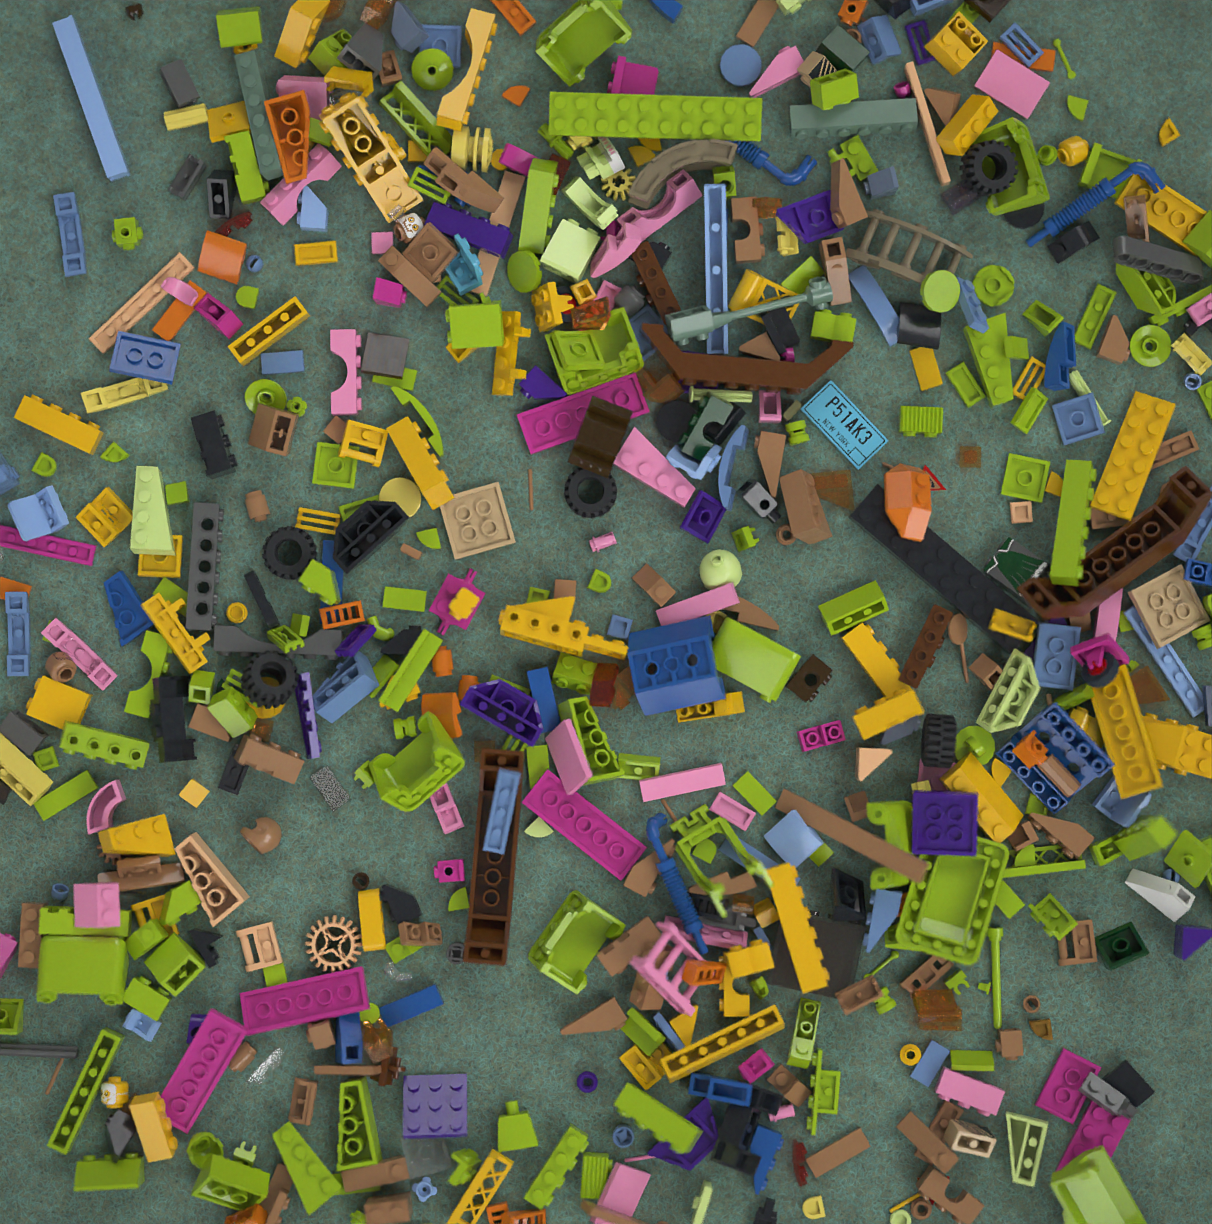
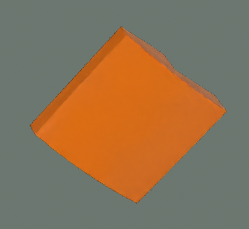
M207 230L197 271L238 284L242 264L245 260L247 244Z
M456 692L423 694L421 703L422 716L427 711L434 714L451 738H458L463 735L457 718V714L462 711Z

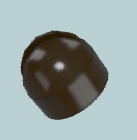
M141 4L125 8L127 16L131 20L135 21L134 14L136 13L139 19L143 16Z
M359 872L354 875L352 884L356 889L363 890L369 885V877L367 874ZM358 877L365 885L362 886L355 879Z

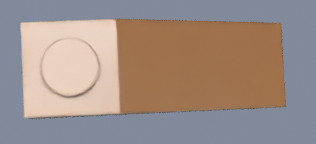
M844 158L831 163L830 210L832 220L838 229L868 217Z
M391 246L378 260L427 308L442 293L394 246Z
M761 431L760 436L756 435L754 448H758L757 456L768 492L775 499L786 435Z
M615 996L561 1028L560 1032L562 1035L610 1031L613 1028L616 1031L626 1025L625 1021L628 1018Z
M911 1111L896 1125L944 1174L959 1160L958 1156Z
M403 1155L383 1159L375 1165L340 1171L345 1192L390 1184L410 1178Z

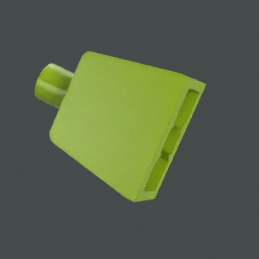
M518 1100L505 1102L507 1114L499 1115L498 1152L539 1146V1140L529 1111L519 1112Z

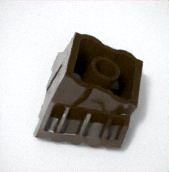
M592 396L567 462L608 478L633 411Z

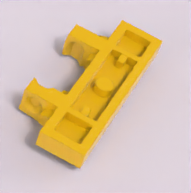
M502 311L503 346L496 347L492 395L513 396L515 379H526L527 373L526 370L515 369L519 337H530L531 329L520 327L521 312Z
M157 593L140 606L190 675L208 662L202 653L204 651L202 645L211 638L205 632L197 639H194L180 623L176 611L186 605L182 597L172 604L170 600L165 601L161 594Z

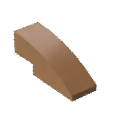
M738 597L740 603L723 609L738 613L737 622L779 631V625L768 614L741 597Z
M727 871L709 878L715 885L719 882L722 883L725 892L721 895L739 893L757 887L753 876L748 871L732 878L729 877ZM697 884L688 887L690 893L708 895Z

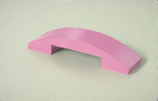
M55 618L41 632L55 647L67 653L75 664L102 691L118 676L82 639L59 619Z

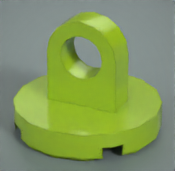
M967 726L957 733L955 757L958 761L971 752L983 766L993 757L995 741L987 730L979 726Z

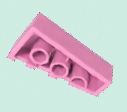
M635 427L633 428L617 454L613 465L685 508L696 488Z

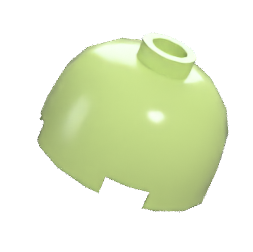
M718 549L709 552L702 559L699 567L701 581L704 583L705 588L709 590L733 583L734 587H736L742 577L740 562L734 554L727 550Z

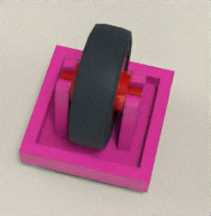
M1109 633L1070 647L1071 655L1082 666L1081 675L1083 680L1093 688L1108 685L1118 674L1119 666L1129 664V656Z

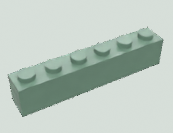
M255 50L234 55L260 173L267 180L284 176L264 101L270 100V94L262 58Z
M916 98L850 102L848 104L835 105L830 110H822L813 104L789 107L790 137H796L797 139H805L812 136L826 138L829 135H838L840 137L850 134L869 135L870 133L877 132L889 134L894 131L909 133L916 130L918 123Z

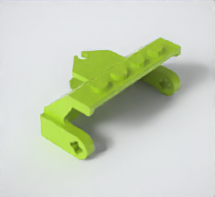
M1103 1145L1082 1152L1061 1170L1053 1172L1050 1185L1064 1208L1062 1212L1064 1224H1147Z

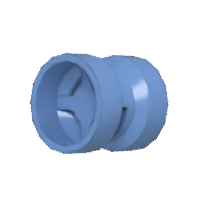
M627 1124L616 1126L613 1131L614 1143L621 1148L630 1146L634 1140L633 1129Z

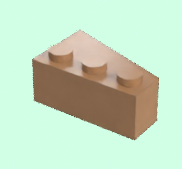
M647 915L625 931L619 938H616L598 951L597 957L611 976H614L616 973L619 975L628 968L627 965L634 956L642 958L646 943H657L662 934Z

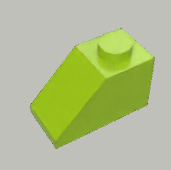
M157 918L150 920L135 931L125 943L128 952L136 961L170 935L160 925Z

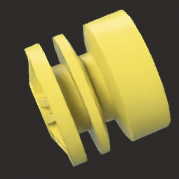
M463 126L461 132L454 130L451 160L464 171L467 168L468 161L472 162L474 172H477L479 162L481 163V171L487 173L493 153L491 128H485L484 137H481L480 127L476 128L474 136H470L469 126Z

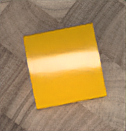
M106 487L92 502L86 505L76 518L105 548L132 523L133 511L110 487Z
M663 1042L651 1056H647L634 1044L619 1059L646 1091L665 1075L660 1059L673 1053Z

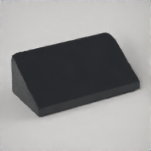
M730 402L733 405V409L724 425L712 421L703 428V433L719 446H721L746 414L734 402Z

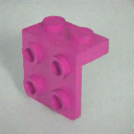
M618 55L617 62L613 61L611 74H614L613 82H609L607 93L654 95L659 71L656 67L626 62V57Z

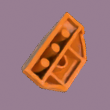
M900 463L884 474L885 511L899 530L902 538L921 542L931 515L930 475L918 467Z

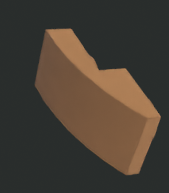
M402 922L398 924L401 945L436 946L443 944L441 928L438 923L423 922L415 924Z

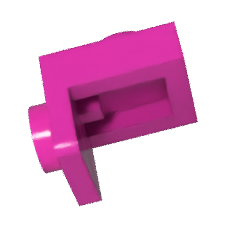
M761 1048L738 1066L743 1079L752 1084L775 1064L763 1048Z

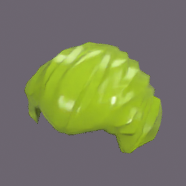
M211 1132L194 1134L186 1150L191 1163L199 1169H202L203 1164L212 1154L224 1155L223 1144Z

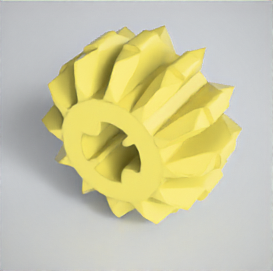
M630 168L625 172L622 169L604 180L601 178V182L605 183L601 187L602 191L608 190L606 197H610L613 193L614 201H617L618 195H621L623 201L626 200L624 193L628 195L633 184L632 182L636 179L635 175L629 176L631 173ZM620 178L622 179V183L624 182V184H620V187H616V183H613V181L616 182L617 179Z

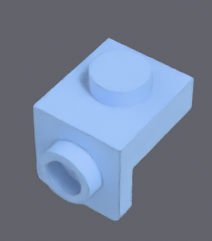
M133 1008L127 1014L123 1027L134 1031L146 1041L151 1042L162 1023L156 1022Z

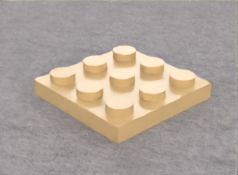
M499 482L453 494L454 499L440 506L455 560L516 543Z
M1182 564L1128 592L1156 649L1210 621L1191 582L1183 580L1185 570Z

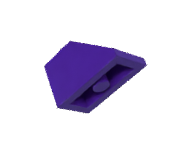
M536 365L526 375V379L519 383V386L522 388L520 392L527 399H530V397L534 400L562 399L567 396V393Z

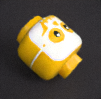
M120 1076L108 1077V1081L101 1084V1102L106 1104L107 1108H122L123 1104L128 1102L129 1085L126 1081H121Z

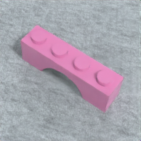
M318 143L308 153L307 179L286 184L285 178H283L260 203L284 226L298 211L297 198L301 190L312 181H328L342 166L326 148Z
M683 169L667 181L665 196L657 206L649 210H638L632 207L616 220L621 228L625 222L639 226L641 228V239L644 241L703 195L693 178Z
M356 329L330 330V351L344 359L348 370L345 383L338 390L331 392V414L333 416L358 415V410H362V398H358V389H362V378L358 377V368H361L362 360L361 356H357V347H361V335H357Z

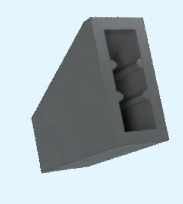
M366 21L346 44L337 59L349 69L372 72L374 81L382 70L383 34Z

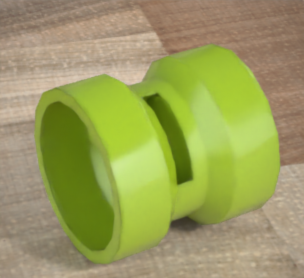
M805 420L785 425L786 432L790 436L788 439L790 446L810 441L809 435L805 431Z
M1211 623L1191 631L1192 636L1197 639L1199 651L1212 646Z
M409 716L403 720L401 718L393 719L396 739H402L408 735L410 737L418 736L415 716Z
M887 986L880 988L884 996L873 1001V1003H876V1011L879 1015L897 1005L895 1000L888 996L889 990Z

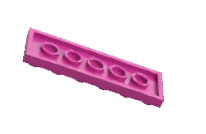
M636 372L517 414L530 454L532 455L574 440L592 396L633 411L631 419L650 413Z
M548 769L521 802L620 881H622L647 849L644 844L578 792L567 795L561 779Z
M362 966L240 993L244 1026L249 1028L246 1033L247 1036L370 1009L365 973Z
M213 1008L209 1011L160 1096L165 1101V1112L167 1118H170L172 1126L186 1134L190 1131L249 1029Z

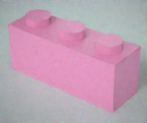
M944 1066L934 1089L936 1093H939L937 1097L946 1101H950V1098L958 1101V1105L967 1109L973 1106L978 1108V1113L988 1117L990 1113L993 1115L997 1114L1005 1093L1001 1088Z

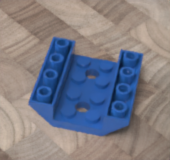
M710 615L629 633L627 653L633 686L645 716L726 699L723 679L718 677L711 637H714V631ZM692 654H695L698 658L695 666L688 664V657ZM651 663L657 665V672L654 675H650L647 670Z
M1056 702L1040 711L995 753L1053 814H1056L1067 805L1071 798L1094 778H1100L1115 765ZM1034 730L1036 732L1035 736L1049 750L1045 755L1053 754L1081 783V786L1071 796L1066 797L1038 768L1037 764L1029 769L1013 753L1012 749L1031 731ZM1041 732L1047 733L1050 740H1042L1039 734ZM1069 763L1077 764L1079 771H1072L1069 768Z

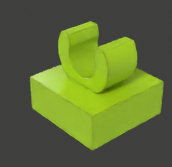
M746 526L731 532L738 552L756 546L755 543L759 542V538L753 539L751 533L755 531V528Z
M369 760L354 772L356 774L354 780L356 781L360 778L364 782L363 789L367 786L371 787L375 783L368 764Z
M960 968L943 981L950 990L953 988L954 992L958 995L961 994L958 990L959 984L962 983L967 988L970 987L969 983L964 980L967 976Z
M243 1141L240 1148L236 1147L232 1161H238L253 1167L256 1158V1146L254 1145L251 1151H246L244 1149L246 1142Z

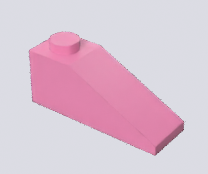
M787 46L778 51L779 54L749 92V98H756L800 75L797 69L804 61L796 46L792 48Z

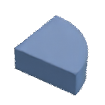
M760 926L755 928L753 931L757 938L762 939L763 942L767 941L769 949L772 950L773 947Z

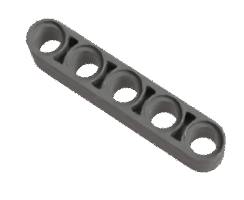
M1119 236L1112 241L1114 261L1118 264L1186 284H1198L1203 280L1202 262L1199 257L1128 236Z

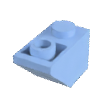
M306 185L298 196V203L302 204L301 212L297 213V224L300 225L302 230L327 232L328 209Z

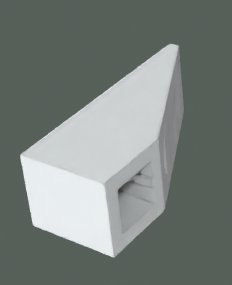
M1136 869L1130 871L1125 881L1131 889L1135 890L1174 922L1190 909L1195 899V896L1179 883Z

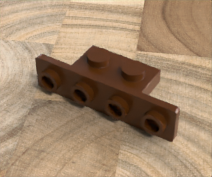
M646 241L641 243L631 254L638 268L636 279L639 286L645 287L648 293L645 295L648 305H653L655 310H658L664 325H666L665 315L679 312L681 308L649 242Z
M936 604L933 605L898 678L900 682L915 689L918 688L927 667L931 668L936 657L933 655L936 649H940L945 638L942 636L953 615L951 611Z

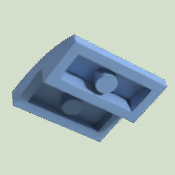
M791 810L764 835V838L785 862H790L791 866L795 865V868L824 843L814 828L807 826L796 810Z

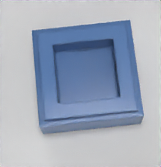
M612 614L607 635L627 640L633 620Z

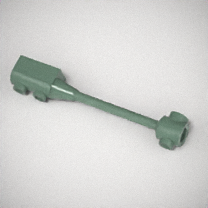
M815 277L809 280V286H806L805 293L733 312L711 313V310L703 305L665 315L667 331L670 339L673 342L676 341V345H686L689 343L688 338L696 336V340L708 339V333L739 318L806 301L810 306H815L816 310L826 309L828 307L827 302L833 301V292L830 283L826 281L825 277Z

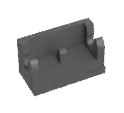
M182 59L160 68V76L177 109L185 108L197 102L196 99L200 98Z
M189 154L167 191L186 202L207 167L205 162Z
M18 709L11 711L0 725V732L29 756L34 751H37L49 736V734Z

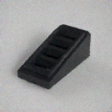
M686 892L689 893L690 900H692V897L695 898L694 908L697 911L696 915L726 920L727 916L722 918L719 912L716 914L717 908L709 895ZM723 898L719 901L727 915L729 899ZM700 899H703L702 911H699ZM709 901H712L711 911L707 912Z

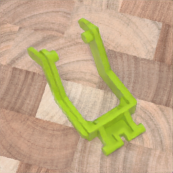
M704 804L689 813L692 821L689 822L684 816L669 825L673 833L678 831L682 837L677 842L675 849L698 887L711 897L718 912L724 918L727 915L719 900L723 899L721 894L725 892V888L721 882L715 885L701 873L690 856L692 847L715 833L724 834L741 862L745 865L750 875L754 873L759 876L762 875L770 889L774 885L762 862L746 851L728 821L720 816L711 820L706 814L709 809Z

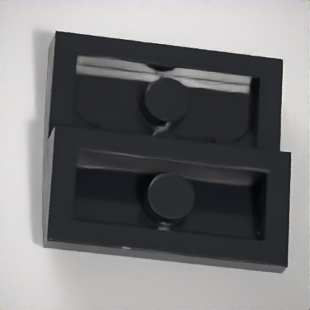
M900 302L898 307L897 343L938 350L941 334V313L931 311L923 305Z
M1124 1060L1110 1074L1108 1073L1102 1078L1103 1081L1130 1100L1129 1103L1135 1108L1155 1093L1127 1060Z

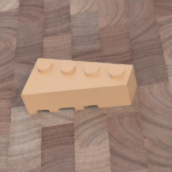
M197 832L190 835L174 848L186 874L188 873L192 881L194 890L198 893L202 907L207 912L212 927L221 922L250 897Z

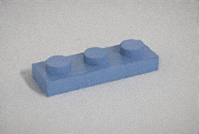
M956 277L960 284L959 302L969 327L985 333L989 329L986 321L987 317L981 309V302L975 294L974 285L969 280Z

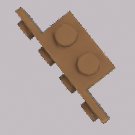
M146 855L142 858L134 859L124 858L117 861L118 871L98 874V883L118 882L119 892L178 884L185 881L182 863L161 865L159 855Z
M278 1163L269 1184L268 1195L261 1203V1206L268 1212L266 1224H280L282 1218L279 1217L282 1209H287L291 1199L287 1196L293 1181L286 1166L282 1163Z

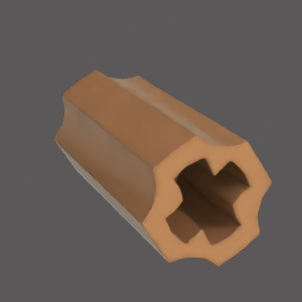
M1053 754L1047 756L1046 761L1038 766V768L1066 797L1071 796L1081 786V783Z

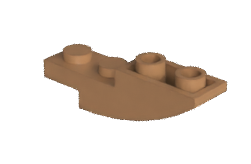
M437 147L431 150L424 162V165L438 176L435 180L437 184L455 197L474 207L495 213L504 200L503 196L474 171L467 174Z

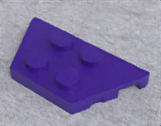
M831 190L774 210L775 215L804 244L844 230V227L838 229L832 220L830 210Z
M704 1097L684 1116L689 1122L703 1130L702 1135L690 1153L679 1154L670 1148V1142L667 1140L661 1142L659 1140L647 1151V1154L689 1171L714 1149L718 1138V1129L707 1097Z

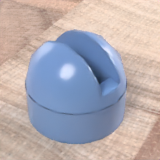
M252 255L246 260V267L251 272H259L262 269L261 267H263V261L259 256ZM254 259H258L254 264L253 268H251L250 265L252 264Z
M1190 372L1185 375L1183 382L1189 390H1196L1201 386L1202 380L1198 374ZM1189 378H1193V379H1196L1197 381H1196V383H1195V382L1189 381L1188 379H1189Z
M1169 868L1163 872L1162 878L1171 880V872H1174L1173 882H1179L1180 875L1173 869Z
M54 884L51 890V897L53 900H60L59 902L64 901L68 896L69 888L64 884Z

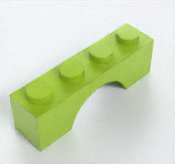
M146 630L141 651L147 655L151 662L152 675L149 682L143 688L129 691L124 712L152 718L149 712L150 700L154 699L152 678L163 677V674L167 675L170 667V662H167L169 654H173V651L160 633Z

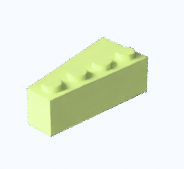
M137 466L130 549L134 554L176 556L161 471L158 467Z

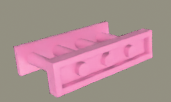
M657 922L656 926L663 934L647 957L640 958L634 956L630 964L677 1012L692 1016L696 1009L690 1004V998L698 986L689 985L683 994L678 992V986L682 981L681 976L687 960H707H704L677 932L678 928L669 922L667 924ZM670 939L675 946L658 970L654 967V961ZM682 952L687 959L672 981L668 982L666 973Z

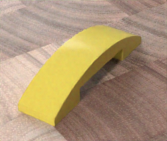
M134 378L80 394L88 414L143 399L168 390V386L166 383Z

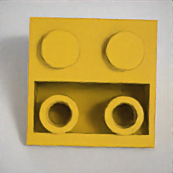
M959 11L924 47L954 76L974 58L988 40Z

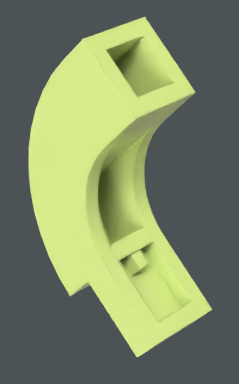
M575 176L561 190L591 222L602 230L618 216L616 213L618 210L612 204L606 203L597 196L580 177Z

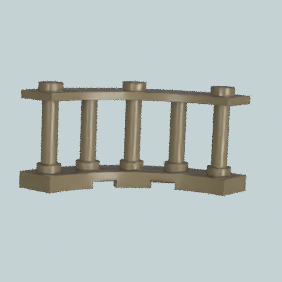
M717 139L692 140L663 151L653 158L638 174L628 193L630 196L628 203L648 210L655 195L667 184L669 179L684 169L688 173L697 170H712V167L732 165L738 144Z
M873 209V211L866 210L871 221L862 243L856 250L847 248L846 257L853 262L877 270L884 268L892 271L891 275L907 282L911 279L920 283V288L926 275L934 271L943 248L953 253L947 271L953 275L961 257L972 259L974 256L966 251V246L959 243L954 244L931 233L922 224L916 223V225H912L886 216L884 212L878 209ZM882 223L891 226L880 254L878 253L877 256L868 254L867 250L878 224ZM899 229H902L914 235L903 261L896 264L888 261V255ZM921 238L935 243V247L925 271L920 274L911 270L910 264Z

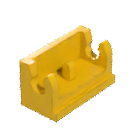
M333 66L324 77L325 83L330 82L326 91L332 92L335 88L360 91L363 97H368L374 91L372 72Z
M994 608L988 629L1031 642L1033 639L1032 633L1037 624L1034 621Z

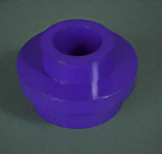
M585 1071L578 1076L577 1086L582 1092L590 1093L597 1088L598 1079L594 1073ZM585 1078L591 1079L592 1083L589 1086L584 1085L583 1080Z

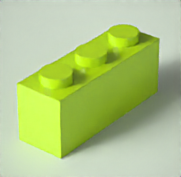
M876 580L818 606L821 617L831 636L889 611L885 596Z

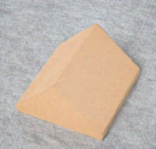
M856 748L855 778L858 781L865 779L893 752L890 749Z

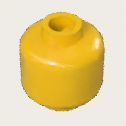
M1077 135L1060 142L1057 157L1062 164L1070 167L1077 165L1087 159L1089 144Z

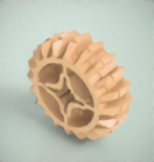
M333 915L332 922H330L328 916L324 917L325 924L318 920L317 925L319 928L314 925L311 926V930L315 933H307V937L311 938L312 941L305 942V945L312 946L306 953H314L310 961L312 962L317 958L319 961L315 966L318 968L322 963L325 964L323 967L325 972L329 966H331V973L336 971V966H338L339 971H343V964L350 968L351 963L349 960L356 963L358 959L353 955H361L362 953L356 949V947L363 946L362 942H356V939H360L362 935H354L358 927L356 926L351 930L350 926L353 922L350 920L345 925V917L343 916L340 922H337V915ZM328 927L341 928L345 933L335 936L328 930ZM322 931L326 944L318 951L317 939ZM350 937L351 949L348 956H346L342 944ZM343 938L337 945L339 946L338 949L332 947L325 950L331 943L329 942L330 939L336 941ZM333 952L341 960L330 961L325 959L323 955Z

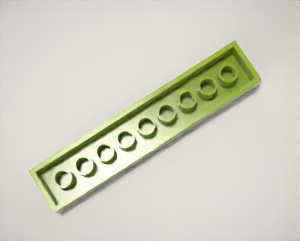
M550 92L549 136L761 141L762 98Z

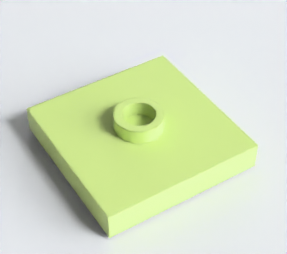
M703 1180L699 1196L694 1198L692 1204L694 1212L691 1224H702L713 1191L710 1181Z

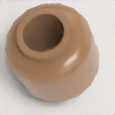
M62 651L49 656L45 664L51 678L61 683L71 680L77 669L73 659Z

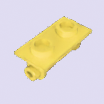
M775 217L777 231L781 232V235L777 236V251H780L782 256L798 254V237L778 217Z
M1185 333L1172 343L1173 352L1176 351L1195 371V374L1198 373L1201 376L1212 365L1210 358Z

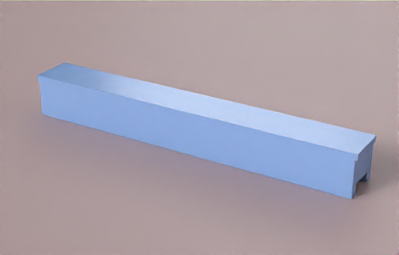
M72 15L55 21L52 24L106 176L110 181L130 176L77 23Z
M704 184L706 306L711 310V313L728 311L726 185ZM728 324L708 333L707 354H728Z

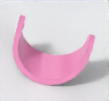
M167 277L161 285L163 290L191 307L198 298V293L194 288L177 278Z

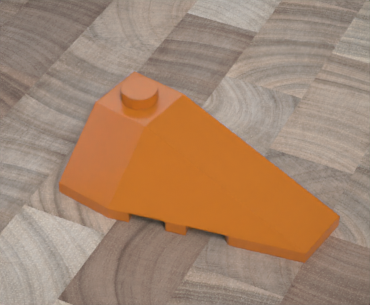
M305 90L264 101L286 184L307 179L310 108Z

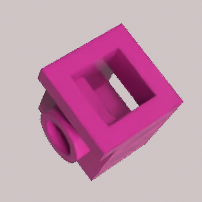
M464 859L437 861L438 866H434L435 879L439 878V883L465 881ZM447 867L452 868L453 873L451 875L445 873Z

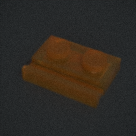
M952 989L914 990L911 994L916 1013L919 1014V1022L956 1021L960 1017L956 1010L957 1004Z

